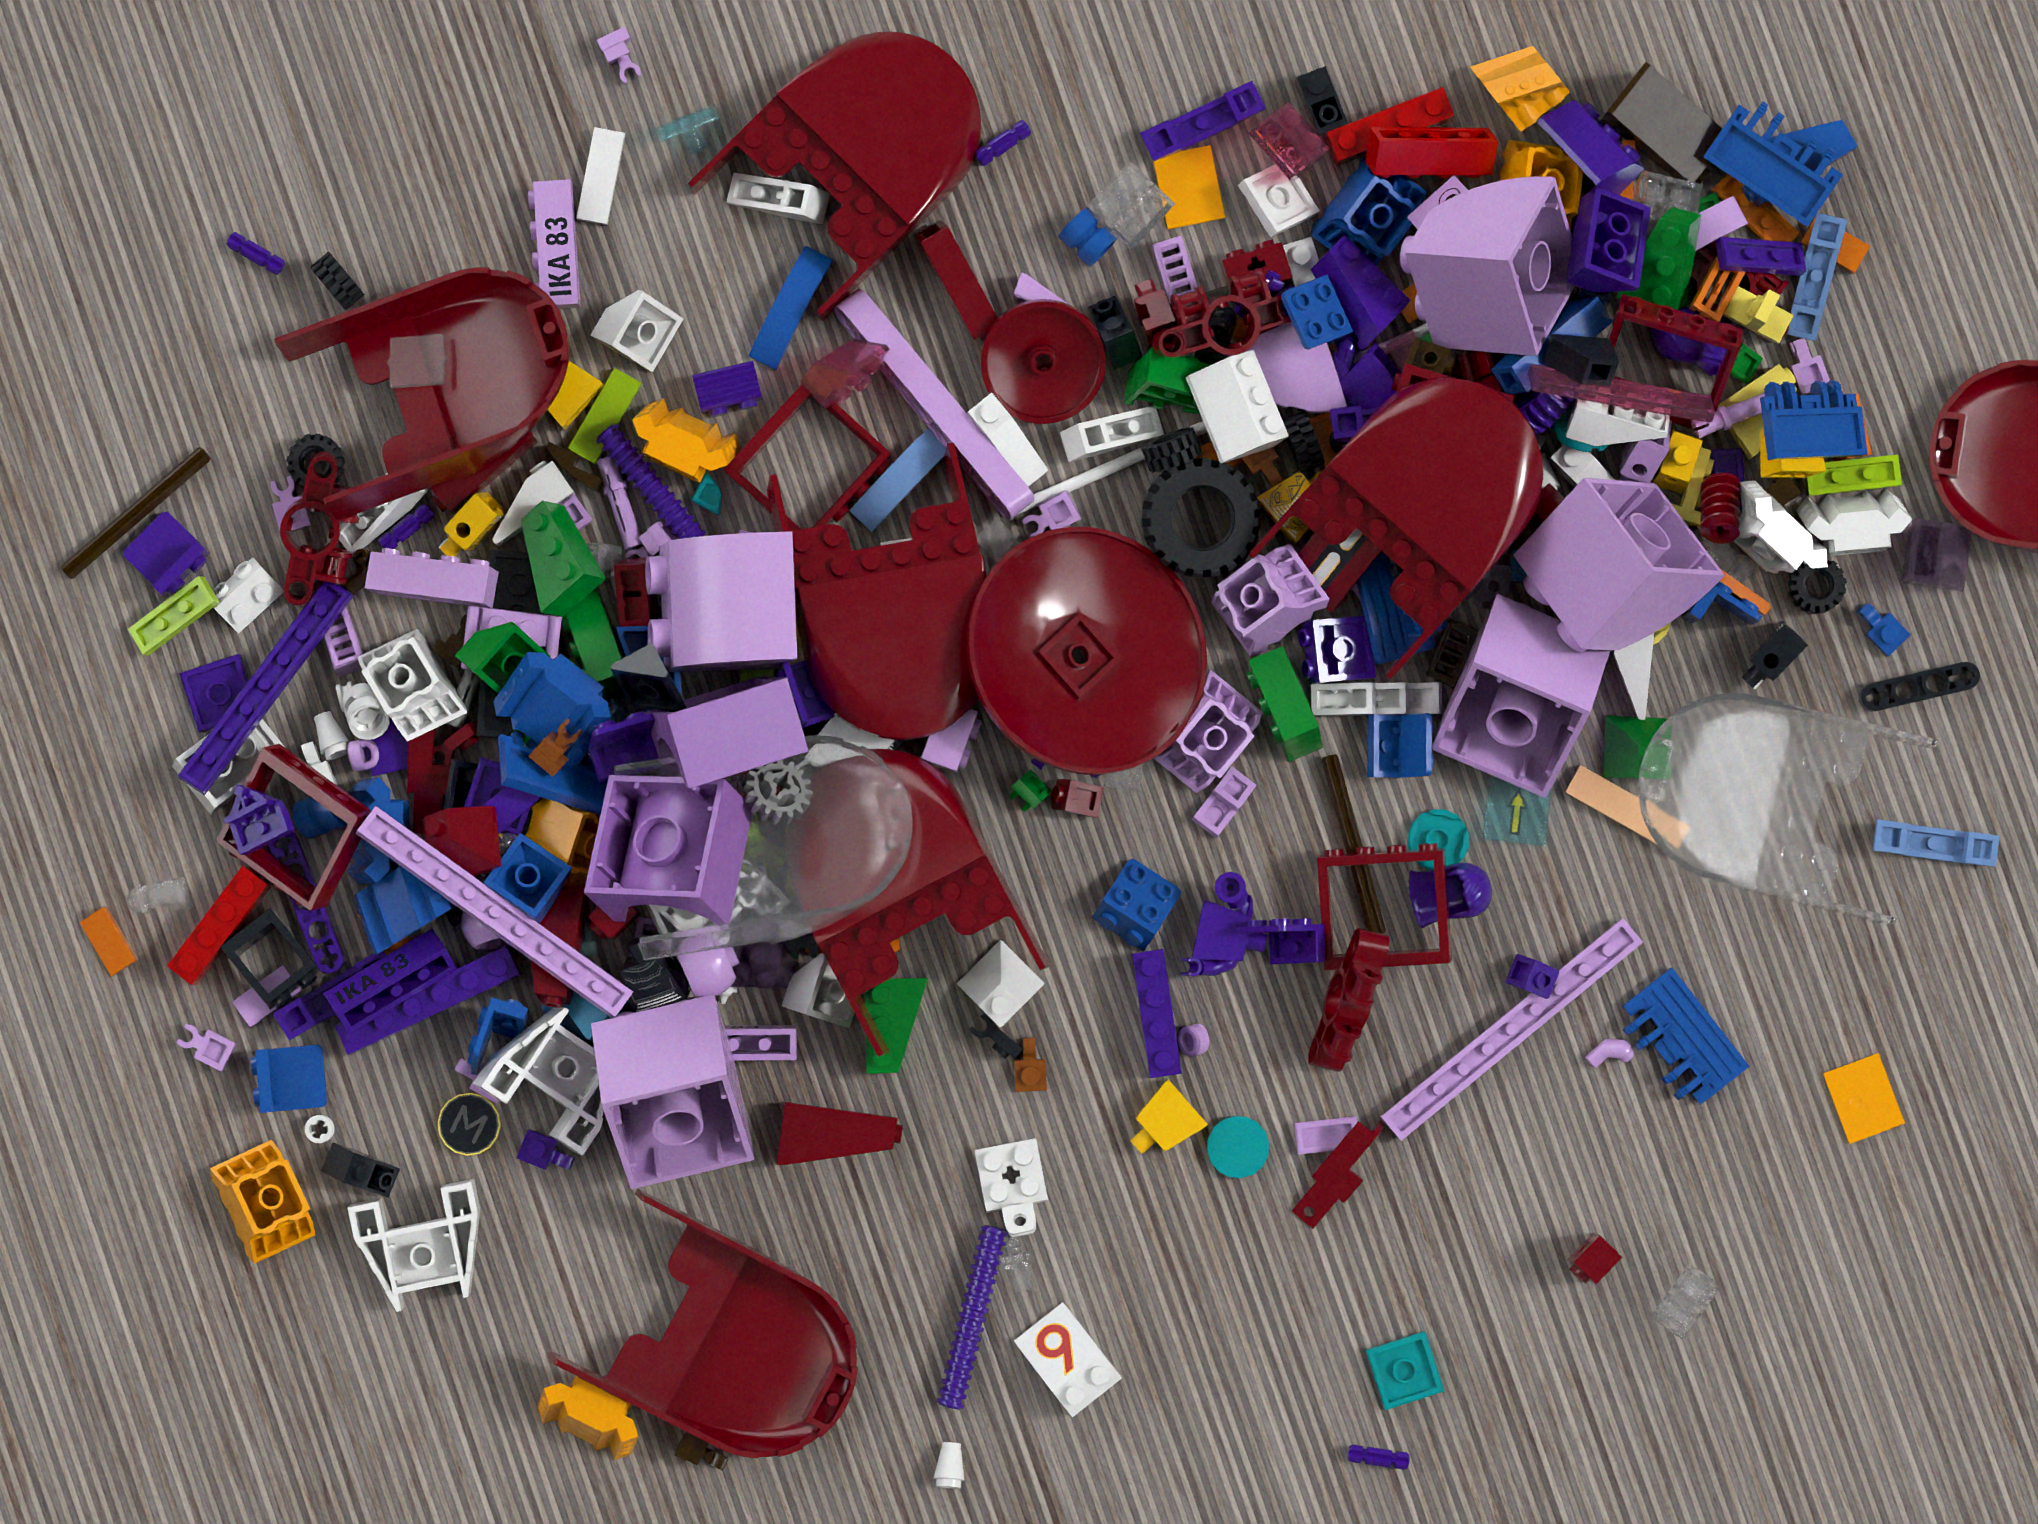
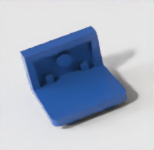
M1328 275L1286 290L1281 294L1283 304L1305 349L1309 350L1325 343L1329 345L1353 332Z
M1720 581L1681 616L1691 624L1697 622L1702 618L1712 601H1714L1749 625L1759 622L1762 618L1757 613L1759 608L1745 598L1742 601L1736 599L1731 595L1733 590Z
M1431 714L1368 715L1367 777L1410 778L1430 776L1434 765L1432 754L1434 725Z
M1130 859L1091 918L1097 921L1103 928L1111 930L1123 938L1130 946L1137 947L1144 952L1180 897L1181 890L1137 860Z
M492 997L489 1006L482 1007L477 1023L479 1024L477 1035L473 1034L468 1048L469 1057L467 1063L472 1064L471 1074L478 1075L492 1032L515 1038L526 1029L528 1008L523 1007L520 1002L512 999L502 1001Z
M320 1045L255 1050L256 1057H251L252 1075H257L258 1088H254L253 1096L255 1107H260V1113L319 1108L327 1104L323 1048Z

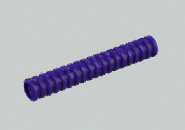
M612 424L597 437L596 442L598 444L602 443V450L610 453L608 457L616 460L614 464L617 467L620 465L622 468L621 473H626L629 476L627 480L634 482L633 487L635 489L639 488L641 491L639 495L641 497L645 496L647 498L645 502L653 505V512L657 511L660 514L658 518L666 521L664 525L671 527L672 530L670 532L672 535L676 533L677 539L705 536L706 531H701L699 529L700 524L698 522L694 523L692 520L694 518L693 515L686 513L688 509L680 506L682 502L679 499L676 501L674 498L675 493H670L667 490L669 486L662 484L661 481L663 479L661 477L657 478L655 475L657 471L649 468L651 464L648 461L646 463L643 461V454L639 455L636 452L638 448L630 445L632 441L625 439L624 436L626 434L624 431L620 432L618 430V424Z
M984 1225L980 1228L983 1233L978 1236L980 1245H976L975 1249L978 1250V1253L973 1256V1259L976 1261L975 1264H971L972 1274L968 1275V1278L971 1280L970 1283H966L968 1292L963 1295L966 1300L961 1303V1307L964 1308L963 1312H959L958 1315L961 1317V1320L956 1322L958 1331H954L956 1339L951 1342V1345L954 1347L953 1350H949L951 1359H948L946 1362L949 1367L944 1370L946 1378L941 1381L944 1386L939 1389L941 1398H937L936 1401L939 1405L957 1410L964 1409L965 1406L962 1401L967 1398V1395L964 1393L965 1389H969L967 1381L972 1378L969 1375L970 1370H974L972 1361H976L977 1358L974 1354L975 1351H979L977 1342H981L982 1339L979 1337V1334L984 1331V1328L981 1327L982 1322H986L984 1314L989 1311L986 1306L987 1303H991L989 1295L994 1292L991 1287L992 1284H996L994 1275H998L999 1272L996 1270V1267L1001 1264V1261L998 1259L999 1256H1003L1002 1246L1006 1245V1242L1003 1241L1004 1236H1008L1006 1230L989 1225Z

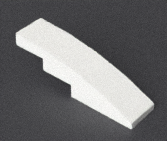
M1370 682L1311 685V710L1314 716L1442 714V683Z

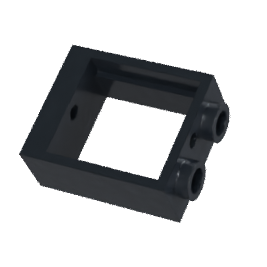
M271 908L221 946L226 956L270 1010L275 1006L280 1008L288 1003L292 998L291 993L299 987L304 989L311 985L317 979L315 974L320 971ZM276 928L305 965L270 993H267L239 956Z

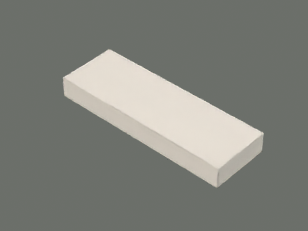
M594 127L576 217L577 220L608 226L625 133Z

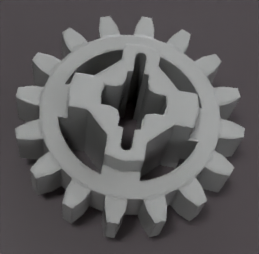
M778 760L775 764L772 762L753 768L746 776L743 791L748 794L744 801L745 803L754 804L751 810L752 813L762 812L761 820L764 821L769 816L772 817L773 824L777 825L780 818L783 819L785 824H789L792 818L800 819L803 812H806L811 803L809 800L813 795V791L807 788L811 781L810 779L801 778L804 770L795 771L793 769L794 762L791 761L786 766L783 765V760ZM778 786H779V787H780L779 794L776 796L775 793H776L777 788H778Z

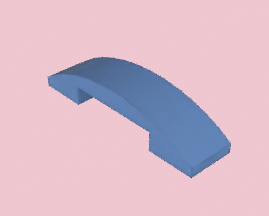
M1817 212L1805 255L1806 272L1799 278L1791 309V314L1794 316L1789 325L1788 335L1816 341L1847 219Z
M928 428L878 478L851 508L850 512L868 530L873 532L911 490L943 460L946 448Z
M1876 819L1872 851L1996 867L2000 836Z

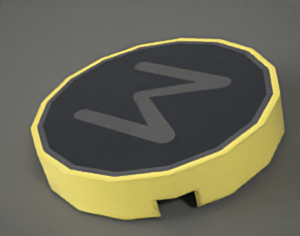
M475 1093L459 1094L450 1099L441 1109L438 1119L439 1135L444 1144L455 1153L466 1156L480 1154L491 1148L497 1140L501 1129L499 1113L494 1103L486 1097Z

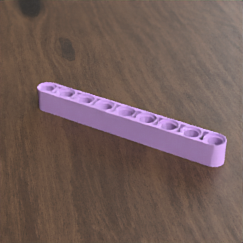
M857 289L834 307L838 320L946 448L947 443L954 442L959 465L1003 517L1011 520L1034 502V495L1025 482L862 289Z

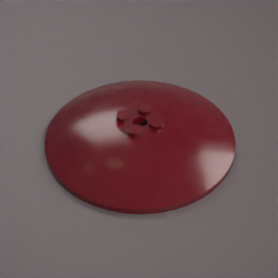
M1066 527L1040 533L1015 546L992 567L983 580L973 601L968 620L966 643L969 670L978 697L991 720L1014 745L1039 762L1053 768L1084 775H1104L1122 772L1144 764L1161 754L1174 743L1199 705L1207 670L1206 640L1199 613L1192 597L1174 571L1159 561L1160 557L1135 540L1112 531L1093 527ZM1074 648L1080 649L1084 653L1085 662L1083 664H1078L1073 660L1072 650Z

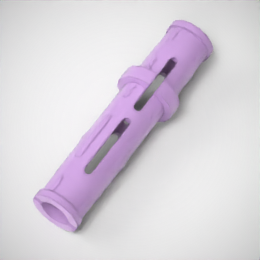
M1765 393L1726 408L1720 406L1714 413L1691 420L1692 429L1705 425V428L1694 431L1697 439H1700L1720 429L1726 431L1731 429L1733 424L1761 414L1760 397H1764Z
M605 457L597 461L605 485L603 492L604 495H608L624 550H632L643 544L639 540L640 533L626 492L628 485L626 481L622 480L619 467L614 464L616 460Z

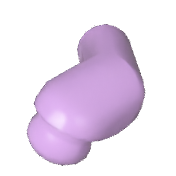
M1605 1039L1585 1058L1596 1069L1608 1057L1628 1062L1632 1059L1634 1051L1630 1043L1625 1040Z

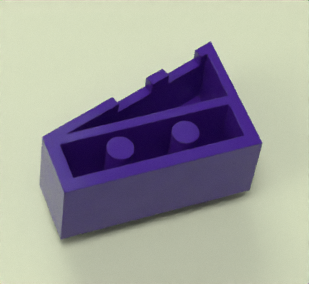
M1345 235L1310 269L1316 279L1328 275L1350 326L1359 339L1356 344L1361 351L1411 301Z

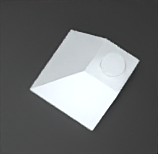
M637 290L606 308L590 336L613 351L653 372L683 318L645 292Z
M1002 940L957 983L1000 1028L1045 984Z
M823 953L791 976L782 1007L850 1028L855 1012Z

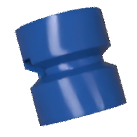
M1085 208L1067 224L1058 235V238L1069 248L1076 247L1078 249L1077 256L1088 267H1091L1110 249L1117 238L1105 226L1098 228V220Z
M310 796L298 800L294 804L293 817L295 824L301 834L308 839H313L326 834L332 829H339L348 825Z

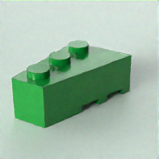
M1671 207L1662 215L1645 244L1639 289L1636 291H1620L1616 298H1621V295L1624 294L1631 297H1639L1644 301L1661 306H1670L1678 310L1687 301L1702 214Z
M1151 348L1128 370L1124 404L1134 405V400L1154 402L1153 408L1163 409L1164 404L1183 406L1182 412L1200 414L1186 377L1211 364L1200 362L1193 356L1162 357Z
M542 500L521 519L540 611L541 613L564 617L606 578L566 507Z
M594 590L562 617V624L566 633L572 631L575 641L570 642V646L575 659H582L584 668L581 670L604 687L602 698L610 704L626 698L610 670L612 664L623 659L600 595L597 590Z
M1283 646L1248 660L1250 672H1247L1246 676L1252 690H1259L1262 697L1258 700L1260 708L1265 717L1270 716L1273 726H1270L1272 735L1277 744L1281 743L1288 762L1322 749L1323 744L1319 725Z
M928 978L888 979L865 992V1005L890 1051L878 1057L866 1035L867 1074L899 1073Z

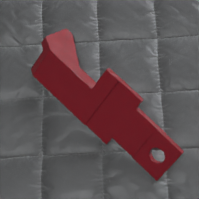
M436 728L408 741L407 793H414L413 833H425L422 823L423 817L441 811L443 795H446L450 765L433 764Z
M1358 1121L1311 1176L1316 1182L1292 1209V1212L1314 1229L1338 1199L1345 1203L1364 1181L1350 1168L1380 1134L1385 1124L1379 1121L1370 1131ZM1312 1207L1314 1215L1307 1216L1304 1213V1209Z

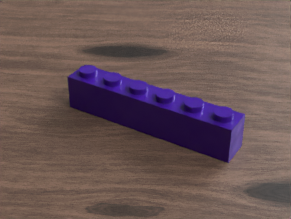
M505 946L458 968L350 1034L346 1032L341 1023L336 1025L335 1028L347 1054L353 1055L517 978L522 973L510 947Z

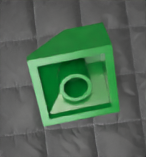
M512 621L475 632L455 655L498 694L527 652L545 653L547 656H551Z
M1605 715L1602 777L1668 780L1670 771L1668 718L1645 717V720H1641L1632 716Z

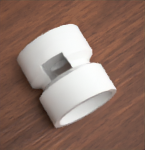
M367 683L355 684L344 693L342 708L353 735L364 740L375 739L381 736L388 728L389 716L385 713L370 685Z

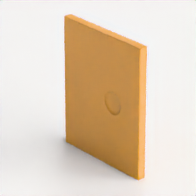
M1211 145L1183 150L1154 162L1167 230L1226 218Z
M1879 1053L1822 1073L1849 1144L1905 1124Z

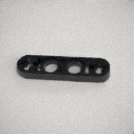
M1961 662L1879 681L1862 688L1859 694V702L1865 710L1876 712L1974 688L1978 684L1980 672L1973 663ZM1963 667L1966 672H1972L1973 677L1968 679V685H1965L1963 680L1952 682L1954 689H1949L1950 681L1945 672L1946 670H1950V676L1960 674ZM1932 674L1940 676L1943 681L1942 689L1938 692H1932L1926 686V680ZM1905 681L1912 686L1913 692L1910 698L1901 699L1897 696L1896 686L1899 682ZM1889 684V695L1893 703H1888L1889 697L1879 699L1877 701L1878 706H1874L1873 702H1867L1866 696L1870 695V689H1874L1875 693L1886 692L1887 689L1884 685Z

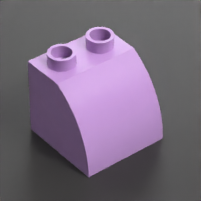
M1521 177L1493 182L1470 189L1429 210L1415 236H1407L1404 239L1400 252L1401 267L1405 273L1412 274L1417 290L1415 298L1416 315L1419 320L1427 322L1434 344L1449 349L1538 355L1575 285L1566 282L1573 238L1555 177Z
M1583 478L1513 555L1527 574L1523 579L1527 592L1538 602L1551 606L1561 620L1557 626L1560 637L1567 645L1579 652H1585L1587 649L1620 650L1642 640L1687 611L1725 576L1656 483Z
M792 531L724 534L669 540L660 546V556L647 557L645 567L647 593L661 594L662 619H650L648 623V645L653 643L659 656L664 657V665L668 672L778 669L781 663L787 661L790 663L797 659Z
M1496 594L1451 693L1435 734L1432 750L1546 798L1591 713L1610 650L1587 649L1585 652H1579L1567 645L1557 631L1560 620L1532 609L1523 603H1518L1500 594Z
M715 994L699 998L688 997L674 1004L636 1013L623 1012L616 1015L615 1018L591 1023L601 1104L631 1189L754 1160L738 1075Z

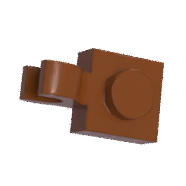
M1273 447L1241 457L1252 475L1261 470L1271 488L1283 481V478L1272 464V461L1279 457Z
M1035 1037L1023 1038L1024 1060H1014L1015 1091H1047L1046 1059H1036Z

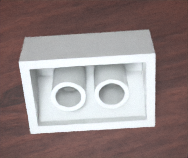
M1254 350L1228 357L1186 377L1221 464L1270 449L1289 436Z

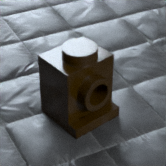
M1415 337L1406 364L1450 376L1455 358L1451 357V349ZM1434 354L1437 357L1434 364L1426 363L1425 358L1427 355Z

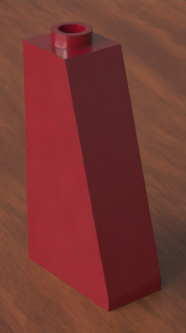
M939 220L913 236L969 335L974 340L980 338L982 341L998 317L949 227Z
M529 431L509 451L474 474L460 481L452 478L432 486L430 489L435 495L431 500L442 512L448 509L454 515L475 493L481 492L538 443L537 439Z
M563 886L556 902L540 922V925L580 953L589 897L584 893L585 888ZM531 960L534 990L539 1001L551 1008H561L562 1004L571 1005L573 990Z
M785 1102L776 1165L783 1166L894 1149V1143H901L903 1125L897 1124V1117Z

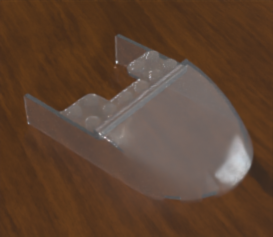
M1743 693L1716 694L1693 701L1672 714L1655 732L1645 750L1640 765L1638 796L1641 813L1646 827L1661 850L1676 864L1700 877L1756 894L1892 925L1896 923L1897 918L1830 901L1838 868V856L1831 847L1811 842L1825 782L1848 785L1858 778L1867 740L1872 735L1929 749L1937 747L1938 740Z
M805 736L809 751L782 760L783 765L786 766L791 761L794 762L793 769L795 771L804 770L801 778L810 779L811 781L807 788L813 791V795L809 800L811 803L800 819L792 818L789 824H785L783 819L780 818L777 825L773 824L772 817L768 816L763 821L761 820L762 812L752 813L730 923L716 925L702 916L703 928L641 937L639 939L643 960L765 941L775 944L817 931L864 907L895 879L907 858L911 844L912 811L906 790L897 774L893 773L881 757L864 746L859 747L845 742L843 738ZM675 757L614 766L615 775L682 777ZM750 770L721 778L725 779L744 799L746 798L748 793L743 791V786L746 783L745 778ZM778 786L777 791H776V793H775L776 796L779 794V790H780V787H779V786ZM748 803L753 808L754 804Z

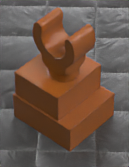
M569 719L559 726L557 734L551 731L529 755V758L552 777L569 760L564 755L570 747L569 744L574 743L582 734L581 729L574 735L568 734L566 726L570 723Z

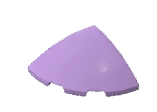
M1292 322L1260 334L1255 344L1247 350H1254L1276 405L1283 408L1290 406L1305 409L1308 413H1328L1330 409L1347 407L1327 343L1309 350L1305 349Z

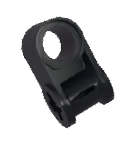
M1229 306L1220 309L1216 307L1211 313L1208 322L1214 333L1213 341L1226 348L1227 344H1231L1230 341L1237 324L1236 312ZM1219 322H1222V323H1224L1225 325H1224V327H1223V326L1218 325V323H1219ZM1204 348L1197 350L1194 357L1200 362L1212 365L1226 359L1227 355H1218Z

